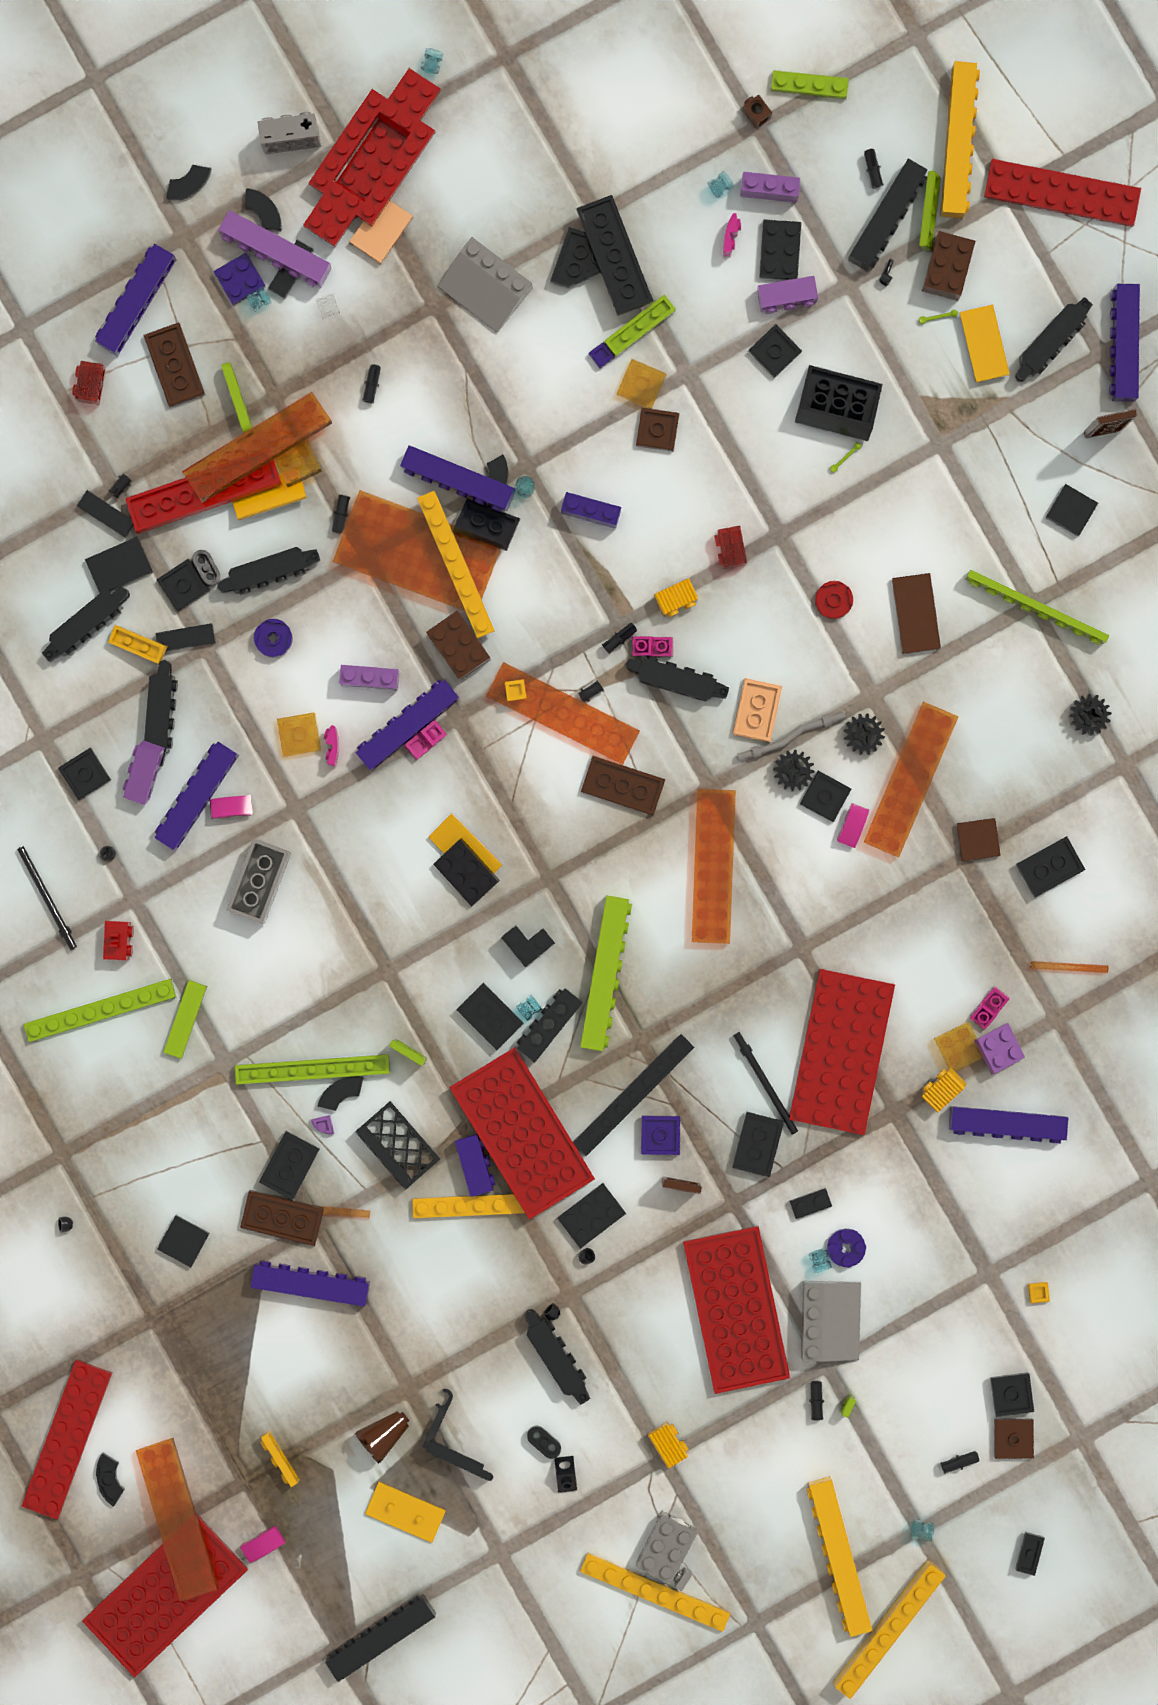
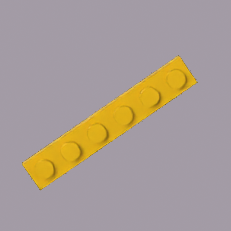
M514 1194L412 1199L413 1218L525 1213Z

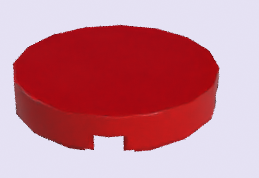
M829 581L818 589L815 596V605L824 617L839 619L850 611L853 605V594L851 589L842 582Z

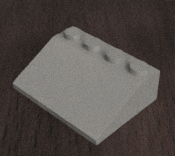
M473 237L470 238L438 284L442 291L497 333L533 289L532 283Z
M803 1280L801 1359L803 1361L859 1360L861 1282Z

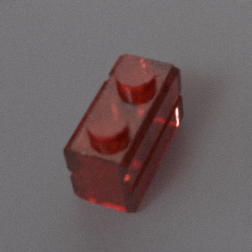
M81 361L80 366L76 367L75 376L78 377L77 385L74 384L72 395L75 396L76 401L100 405L106 370L103 364Z
M734 526L718 529L714 539L716 547L720 546L721 551L718 554L719 565H723L724 569L747 565L741 527Z

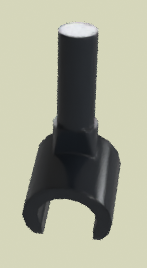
M889 259L887 267L879 280L886 287L893 278L889 275L894 262L893 259Z

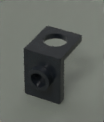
M574 1456L554 1458L558 1493L577 1491ZM562 1462L570 1463V1466L566 1469L559 1467Z

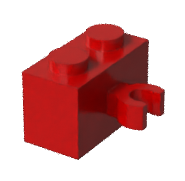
M105 921L103 959L129 960V957H132L133 945H130V937L134 935V926H131V922Z

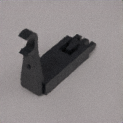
M443 1389L444 1393H448L449 1398L444 1406L439 1403L435 1404L439 1410L422 1447L427 1449L426 1452L487 1481L493 1480L492 1473L483 1469V1463L434 1441L453 1399L452 1392L448 1389Z

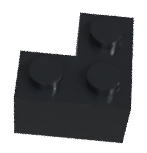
M517 925L501 937L524 967L528 966L555 944L544 928L529 940Z

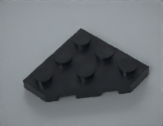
M571 227L568 228L550 280L551 283L570 288L601 273L585 232Z

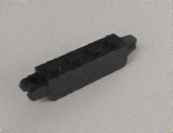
M1084 297L1075 305L1067 304L1021 355L1019 364L1022 367L1015 374L1018 382L1025 381L1030 374L1033 377L1037 372L1041 374L1048 367L1045 363L1050 358L1054 360L1060 353L1058 349L1062 344L1067 346L1073 339L1072 333L1075 330L1079 332L1085 326L1086 314L1093 305L1087 298Z
M294 547L231 568L228 573L229 578L218 581L217 588L221 593L234 591L236 594L245 595L251 592L250 589L256 587L263 589L268 587L271 582L281 583L286 581L289 576L299 577L306 574L305 571L309 570L308 567L321 561L317 549L302 551L300 548Z
M120 587L113 593L102 591L50 634L49 641L51 643L42 652L43 656L49 662H52L62 655L65 657L74 654L77 651V646L81 643H87L91 640V635L94 632H100L107 626L106 622L111 618L114 620L121 615L122 604L130 596L129 590Z
M648 656L647 659L643 658L642 661L630 658L626 662V669L637 673L639 682L704 702L710 700L711 697L726 699L729 687L716 682L717 679L713 678L714 675L703 672L701 675L695 673V669L684 667V669L677 668V664L666 661L663 664L658 662V658Z
M165 659L158 664V674H153L149 677L144 735L145 741L165 748L160 767L164 765L166 753H169V749L173 748V737L170 736L171 730H174L175 719L172 718V712L176 710L174 692L178 690V680H175V677L172 675V665Z
M533 1309L528 1310L525 1313V1318L530 1325L527 1330V1337L563 1394L569 1396L572 1394L580 1405L590 1399L585 1387L586 1375L582 1369L578 1370L576 1368L574 1356L571 1352L567 1353L564 1349L566 1344L561 1336L557 1337L554 1330L556 1328L551 1320L547 1321L545 1317L541 1319L536 1311Z

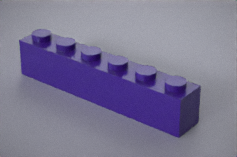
M155 243L147 249L145 253L146 258L143 263H139L136 267V274L132 280L130 279L125 286L126 291L123 296L120 295L116 300V307L113 312H109L105 319L106 324L103 329L100 328L96 333V343L116 356L122 351L177 260L172 253Z
M1117 283L1110 292V300L1113 301V308L1110 310V320H1113V327L1110 328V339H1113V346H1110V358H1113V363L1109 369V375L1112 377L1109 395L1112 396V401L1135 402L1139 398L1140 284Z
M408 445L400 465L404 469L403 473L412 477L415 474L422 477V481L432 484V481L439 484V488L449 491L450 488L456 490L457 495L467 498V495L473 497V501L481 505L488 503L492 505L491 509L502 512V510L508 511L516 492L515 488L410 445Z
M445 679L442 682L440 680L435 682L431 686L432 690L429 693H422L416 698L418 702L413 706L407 705L401 711L402 715L398 718L395 716L386 723L388 726L385 729H378L371 735L373 738L368 743L364 741L357 747L358 751L355 753L370 771H373L460 699Z
M220 742L211 745L207 752L209 753L206 760L202 759L197 767L199 771L195 776L192 775L186 784L188 785L185 792L181 791L176 798L178 803L174 808L171 807L165 815L166 821L164 824L160 823L155 830L156 836L154 838L174 851H177L239 757V754Z
M951 1106L949 1129L954 1130L953 1134L965 1135L966 1131L973 1132V1136L984 1137V1133L992 1134L993 1138H1003L1004 1135H1010L1011 1139L1023 1140V1137H1030V1141L1042 1142V1138L1050 1139V1143L1061 1144V1140L1067 1141L1069 1117Z
M260 1260V1263L254 1265L251 1288L364 1307L367 1304L370 1281H366V1277L355 1276V1279L347 1278V1274L336 1273V1276L328 1275V1271L317 1270L316 1273L310 1272L309 1268L306 1267L292 1269L288 1264L280 1263L279 1266L271 1265V1262Z

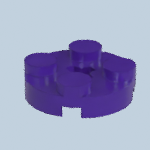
M279 619L265 620L254 632V643L257 649L267 657L274 658L285 655L292 645V632ZM276 633V637H279L278 641L271 643L268 636Z
M849 1228L839 1229L832 1233L828 1239V1255L835 1264L849 1268L857 1265L864 1258L866 1244L863 1237L856 1230ZM843 1243H845L846 1245H847L848 1243L851 1244V1246H850L851 1251H850V1252H848V1251H846L845 1253L842 1252V1250H843L842 1244H843Z

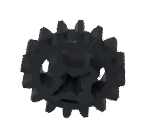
M1087 694L1086 699L1083 695L1080 696V702L1075 700L1073 702L1075 707H1070L1073 714L1069 715V718L1074 719L1070 724L1077 725L1075 731L1082 729V735H1085L1087 731L1089 736H1092L1094 731L1097 734L1101 733L1100 728L1105 730L1107 728L1105 723H1110L1111 721L1107 716L1111 715L1112 712H1107L1106 710L1110 705L1104 706L1105 699L1099 701L1098 695L1092 698L1091 694ZM1090 702L1088 708H1081L1082 704ZM1098 706L1100 707L1102 714H1100ZM1092 711L1091 714L1094 715V717L1088 719L1089 715H1087L1086 713ZM1078 716L1081 717L1082 723L1079 721ZM1092 722H1100L1096 727L1090 728Z
M861 713L858 714V719L852 717L853 723L847 722L846 725L849 728L843 730L844 733H847V736L843 739L849 741L846 746L850 747L852 745V752L859 750V755H862L863 751H866V754L869 755L870 749L876 752V745L882 746L879 740L885 739V736L881 735L885 728L879 727L882 722L876 723V716L870 719L868 713L865 715V718L862 717ZM866 722L872 724L875 728L868 727ZM858 723L857 731L852 733L854 725ZM862 728L865 732L869 733V735L866 736V740L863 736L859 735L862 732ZM877 735L875 742L870 745L872 736ZM854 740L861 742L862 746L857 745Z
M794 750L793 754L786 751V756L779 755L781 761L776 760L774 762L778 765V767L773 768V771L777 772L774 778L780 779L777 784L783 783L784 790L789 786L792 792L795 787L800 791L802 790V784L807 787L808 783L806 781L813 780L810 774L815 773V771L810 770V767L814 763H808L810 756L804 758L803 751L799 755L797 750ZM791 758L788 766H782L784 761ZM800 759L806 767H802L798 760ZM793 765L795 766V769L799 770V772L795 774L794 778L792 772H789V769H791ZM782 774H786L788 776L789 782H787L783 778ZM800 775H806L801 782L797 783V778Z

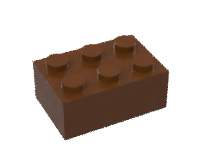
M938 231L922 292L958 301L962 295L976 240Z
M458 610L426 632L459 681L491 660Z

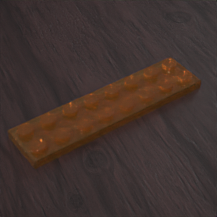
M311 392L186 468L182 473L203 503L331 425L332 420Z
M504 662L486 697L621 765L624 764L640 730ZM524 679L527 699L508 702L505 682Z
M922 702L863 843L895 857H900L959 716Z
M697 789L691 942L730 944L736 790Z
M174 1438L135 1450L180 1602L219 1589Z

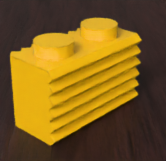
M689 578L654 594L663 617L668 615L669 618L679 613L678 610L683 607L686 610L696 605L695 602L699 599Z
M951 1067L947 1071L945 1069L941 1070L937 1074V1080L934 1083L930 1081L922 1088L924 1092L921 1097L937 1113L964 1090L967 1084Z
M668 1421L650 1431L648 1437L667 1468L670 1469L688 1457L687 1451L689 1449L684 1440L679 1441L676 1435L679 1432L674 1424L669 1425Z

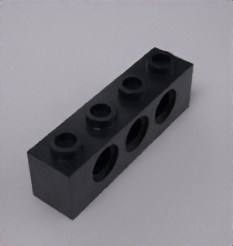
M566 988L563 991L561 989L557 991L553 996L555 999L553 1004L545 1006L541 1011L543 1014L539 1021L535 1019L529 1026L531 1029L527 1036L523 1034L517 1041V1044H519L517 1049L534 1063L583 1003ZM559 1003L566 1006V1012L562 1015L557 1014L555 1011V1006ZM548 1018L554 1021V1027L549 1030L543 1026V1021ZM536 1033L542 1037V1042L537 1045L531 1041V1036Z

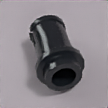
M124 473L118 476L119 479L108 490L113 494L118 488L117 492L113 495L117 499L127 486H131L132 480Z
M596 681L584 690L580 689L581 691L578 694L583 702H590L589 699L604 690L600 683Z

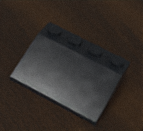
M809 365L795 422L869 441L883 384Z

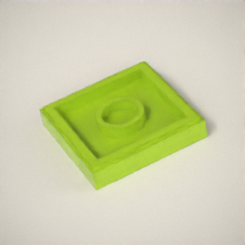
M398 1039L392 1040L389 1045L420 1066H423L427 1061V1057Z

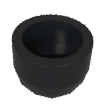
M104 846L100 850V857L104 861H112L116 856V851L111 846ZM107 848L110 849L107 857L104 858Z
M59 1217L58 1227L61 1233L68 1232L73 1228V1220L71 1218Z
M590 1248L583 1249L578 1254V1259L581 1264L588 1265L594 1262L595 1253Z
M554 1303L550 1304L544 1311V1316L550 1320H557L561 1314L559 1307Z

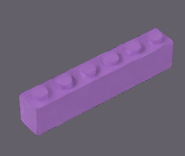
M230 210L218 229L224 241L230 244L231 242L238 244V248L241 250L255 253V257L262 261L266 259L272 262L271 265L279 270L282 268L288 270L289 275L297 279L299 277L305 279V283L311 287L318 286L321 288L332 269L328 261Z

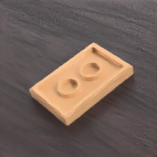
M389 201L374 225L370 226L363 221L349 242L382 264L413 219V216L392 201Z
M745 678L733 735L771 742L782 686Z

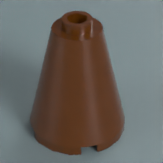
M396 1411L357 1431L355 1435L379 1464L409 1427L407 1423L410 1420L403 1412L399 1414Z

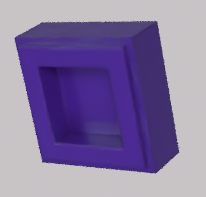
M604 342L588 353L599 369L615 358Z

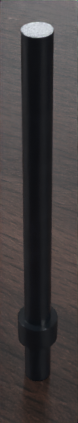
M25 847L18 848V853L59 928L58 932L61 938L64 937L70 950L77 948L71 936L72 931L63 921Z
M737 1032L733 1036L740 1047L741 1054L747 1058L792 1135L798 1132V1129L793 1121L789 1119L788 1112L755 1059L751 1046L745 1042L741 1033Z

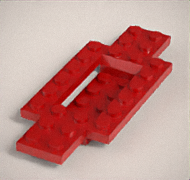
M408 68L388 99L371 89L308 182L311 187L322 193L323 196L304 222L303 227L333 247H336L355 218H360L370 226L374 225L436 133L433 128L421 120L441 92V88ZM378 117L377 122L375 123V125L373 126V128L371 129V131L369 132L361 146L358 148V150L356 151V153L354 154V156L352 157V159L350 160V162L348 163V165L346 166L338 180H335Z

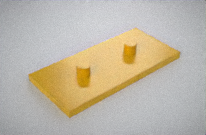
M993 304L959 312L976 383L1010 375Z
M299 469L279 474L282 483L280 486L233 501L237 519H245L306 499L307 496Z
M452 813L428 837L443 853L462 838L493 873L502 866L495 856Z
M378 1482L365 1514L432 1543L446 1510L382 1482Z

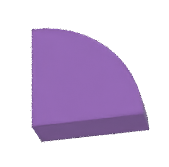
M330 1115L311 1119L313 1126L318 1131L325 1134H334Z

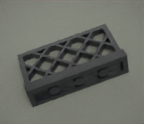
M391 1101L355 1131L405 1190L440 1160L438 1155ZM389 1107L395 1112L394 1121L383 1120L384 1111ZM381 1114V1120L376 1119ZM372 1121L381 1122L380 1133H372L367 1126ZM383 1122L394 1123L393 1134L382 1133ZM396 1123H402L407 1126V1135L396 1134ZM382 1136L393 1137L392 1148L384 1147L381 1144ZM395 1137H407L406 1149L395 1148ZM409 1138H417L420 1141L419 1150L408 1149ZM395 1150L406 1151L405 1162H397L394 1159ZM408 1151L419 1152V1163H407ZM422 1152L430 1153L434 1160L429 1164H421ZM407 1165L418 1166V1174L414 1178L407 1174Z

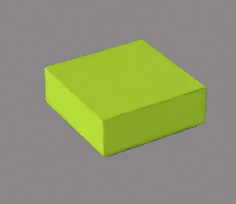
M847 1395L840 1410L842 1416L849 1417L856 1403L854 1397Z

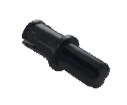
M868 149L864 151L868 168L866 172L869 173L871 187L878 188L884 185L880 173L881 166L878 165L875 149Z
M376 364L370 365L367 381L364 382L366 386L362 401L374 403L376 390L379 387L378 380L381 366Z
M346 495L338 496L336 511H333L335 516L332 532L339 534L343 532L345 519L348 517L347 510L351 497Z
M629 623L618 633L615 632V635L603 643L602 646L610 654L621 644L624 645V641L637 632V628L633 623Z
M811 1381V1399L809 1400L811 1403V1420H823L824 1399H822L821 1381Z
M976 1451L961 1456L956 1455L955 1458L940 1462L943 1473L946 1474L957 1469L963 1470V1467L978 1463L979 1456Z

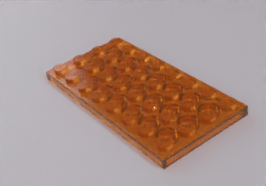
M359 490L333 562L465 611L424 514ZM449 523L482 600L501 549L454 532L455 525Z

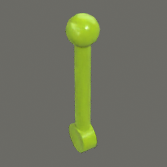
M952 310L949 313L931 317L921 316L919 323L925 324L926 321L948 316L956 317L958 311Z
M855 443L854 447L836 465L830 467L831 472H837L838 467L856 450L861 449V444Z

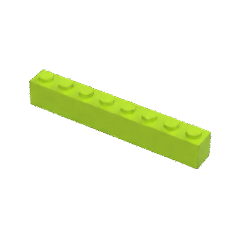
M606 895L581 1048L603 1051L604 1047L608 1048L609 1036H606L607 1028L611 1029L613 1017H609L610 1009L614 1010L616 998H612L613 991L618 990L619 979H616L617 971L621 972L622 960H619L620 952L624 953L626 942L622 941L623 934H627L629 923L625 922L626 915H630L632 909L629 899Z

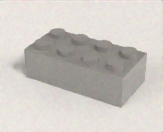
M253 838L226 911L265 924L292 852Z

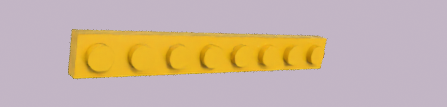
M435 491L418 497L417 500L477 639L495 632Z
M588 1552L580 1569V1572L722 1632L730 1616V1612Z

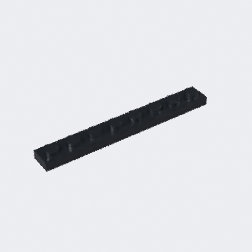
M680 1034L573 1141L574 1145L587 1156L695 1047Z

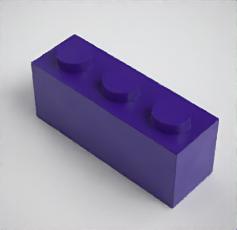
M566 492L561 514L616 529L622 507Z
M474 1134L455 1140L470 1197L493 1191V1186L496 1185L493 1174L489 1175L487 1168L490 1167L488 1155L484 1156L482 1149L485 1146L479 1136Z

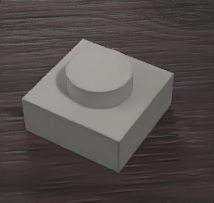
M684 1567L682 1571L679 1570L674 1578V1581H676L675 1588L681 1592L692 1576L691 1570Z

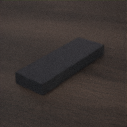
M296 240L294 243L310 253L314 251L313 248L299 240ZM282 268L278 270L268 289L286 299L297 278L292 277L288 274V270Z
M88 490L77 504V507L125 538L134 526L131 518Z
M212 623L155 633L157 642L168 646L166 651L216 643Z

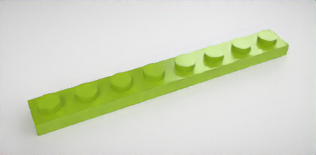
M970 570L965 577L969 581V585L976 588L981 586L986 589V593L996 596V594L1003 597L1002 600L1007 603H1017L1021 605L1020 608L1022 610L1038 613L1037 616L1043 620H1053L1056 626L1063 629L1065 627L1072 629L1073 634L1080 637L1084 635L1090 638L1089 641L1096 645L1106 643L1110 636L973 570Z
M167 979L27 1022L23 1025L28 1042H32L177 996L172 979Z
M389 1054L235 1065L236 1085L390 1074Z

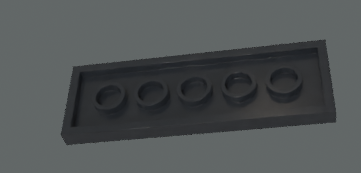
M609 195L576 208L617 316L653 303L652 296L613 196Z

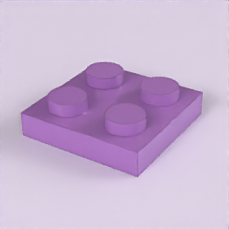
M1009 1023L974 1040L991 1075L1025 1058Z

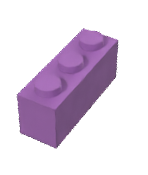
M743 171L740 197L797 203L800 178Z
M815 276L758 285L757 287L760 311H765L766 314L777 312V309L781 308L792 310L799 305L810 307L815 305L814 303L818 300Z
M341 665L339 684L350 687L398 690L400 671L390 668Z
M145 740L135 746L132 756H135V758L130 763L127 771L130 775L123 785V790H125L124 798L143 805L150 800L164 753V747Z

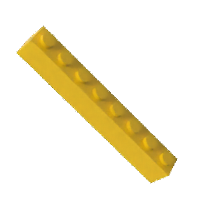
M954 61L952 66L940 217L963 218L965 213L969 212L970 201L966 200L967 194H970L971 182H968V175L972 174L973 164L969 162L970 156H973L974 153L971 137H975L976 126L972 125L973 119H976L977 107H974V100L978 99L979 89L975 87L976 81H979L980 77L977 63Z
M829 1476L808 1482L809 1488L806 1491L809 1500L813 1499L814 1507H811L814 1519L818 1518L819 1526H816L819 1538L823 1537L824 1544L821 1547L824 1557L828 1556L830 1562L826 1565L829 1576L833 1575L835 1582L831 1583L834 1594H838L840 1599L836 1603L839 1613L844 1614L845 1620H842L844 1632L848 1631L850 1637L873 1631L832 1479Z
M927 1559L835 1678L833 1683L836 1689L851 1700L946 1577L943 1570Z

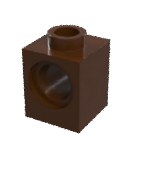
M760 95L756 97L751 96L744 102L743 113L755 129L771 119L772 111ZM753 107L760 108L761 112L755 114L752 112L751 109Z

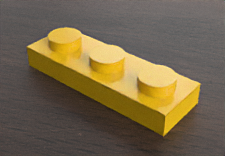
M114 625L108 640L110 644L157 664L163 660L168 647L118 625Z
M270 1430L261 1436V1445L265 1451L269 1450L272 1455L271 1461L276 1468H280L282 1472L281 1477L285 1484L289 1483L293 1487L300 1479Z

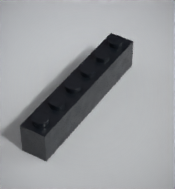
M909 158L907 159L851 252L848 261L865 271H868L870 267H875L879 260L877 257L879 251L884 252L889 243L887 241L890 234L893 236L899 227L896 224L899 218L903 220L907 214L908 209L906 206L909 202H914L918 195L916 192L919 186L923 187L927 180L925 175L928 169Z
M417 1594L408 1600L409 1604L404 1607L402 1605L398 1606L392 1611L393 1614L388 1618L383 1616L376 1621V1626L371 1629L370 1627L365 1628L359 1633L361 1636L355 1640L350 1638L343 1644V1648L340 1650L336 1648L328 1653L325 1664L337 1682H340L434 1619L436 1612L425 1595L418 1596Z

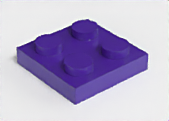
M247 253L213 271L232 305L239 303L266 287Z
M642 1115L641 1155H680V1116Z

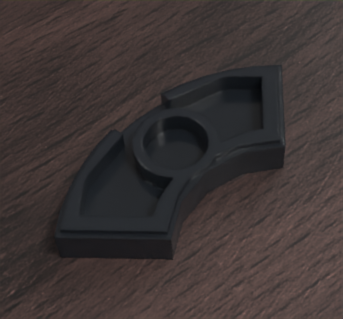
M192 164L190 171L184 177L170 179L166 198L168 200H181L190 197L204 187L211 175L212 169Z
M246 188L245 209L252 210L259 215L264 229L282 230L281 217L275 204L265 194Z
M501 455L487 463L489 469L488 477L507 485L508 466L504 455Z
M346 1077L334 1082L324 1091L317 1107L336 1111L339 1104L345 1098L360 1096L364 1077Z
M103 1452L96 1467L97 1483L104 1499L114 1507L125 1489L117 1479L119 1462Z

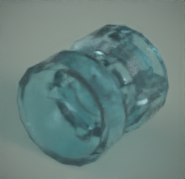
M427 48L425 49V60L421 64V69L431 74H438L440 70L439 63L442 61L444 54L436 49Z
M724 171L718 174V178L707 182L710 190L717 198L721 197L725 190H730L734 187L732 180Z
M263 286L257 288L256 292H250L246 295L255 312L260 310L261 306H267L272 303Z
M522 476L517 479L515 484L517 494L523 498L530 497L535 490L533 479L528 476Z
M532 995L528 996L524 1003H519L516 1006L527 1021L532 1018L533 1014L543 1010Z
M826 1248L808 1253L810 1260L814 1263L812 1266L814 1273L832 1268L831 1262L827 1260L828 1252Z
M914 1519L911 1528V1539L917 1540L921 1538L926 1542H931L934 1523H922L920 1520Z

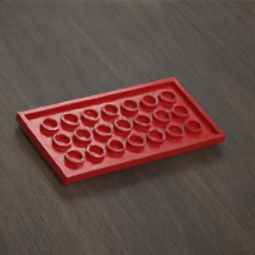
M819 969L789 1115L790 1120L865 1135L895 984Z
M515 1047L449 1087L529 1220L595 1180Z
M759 1226L683 1241L714 1393L717 1394L789 1379L790 1374Z
M194 1513L96 1606L82 1622L135 1678L245 1574L248 1568L197 1513Z

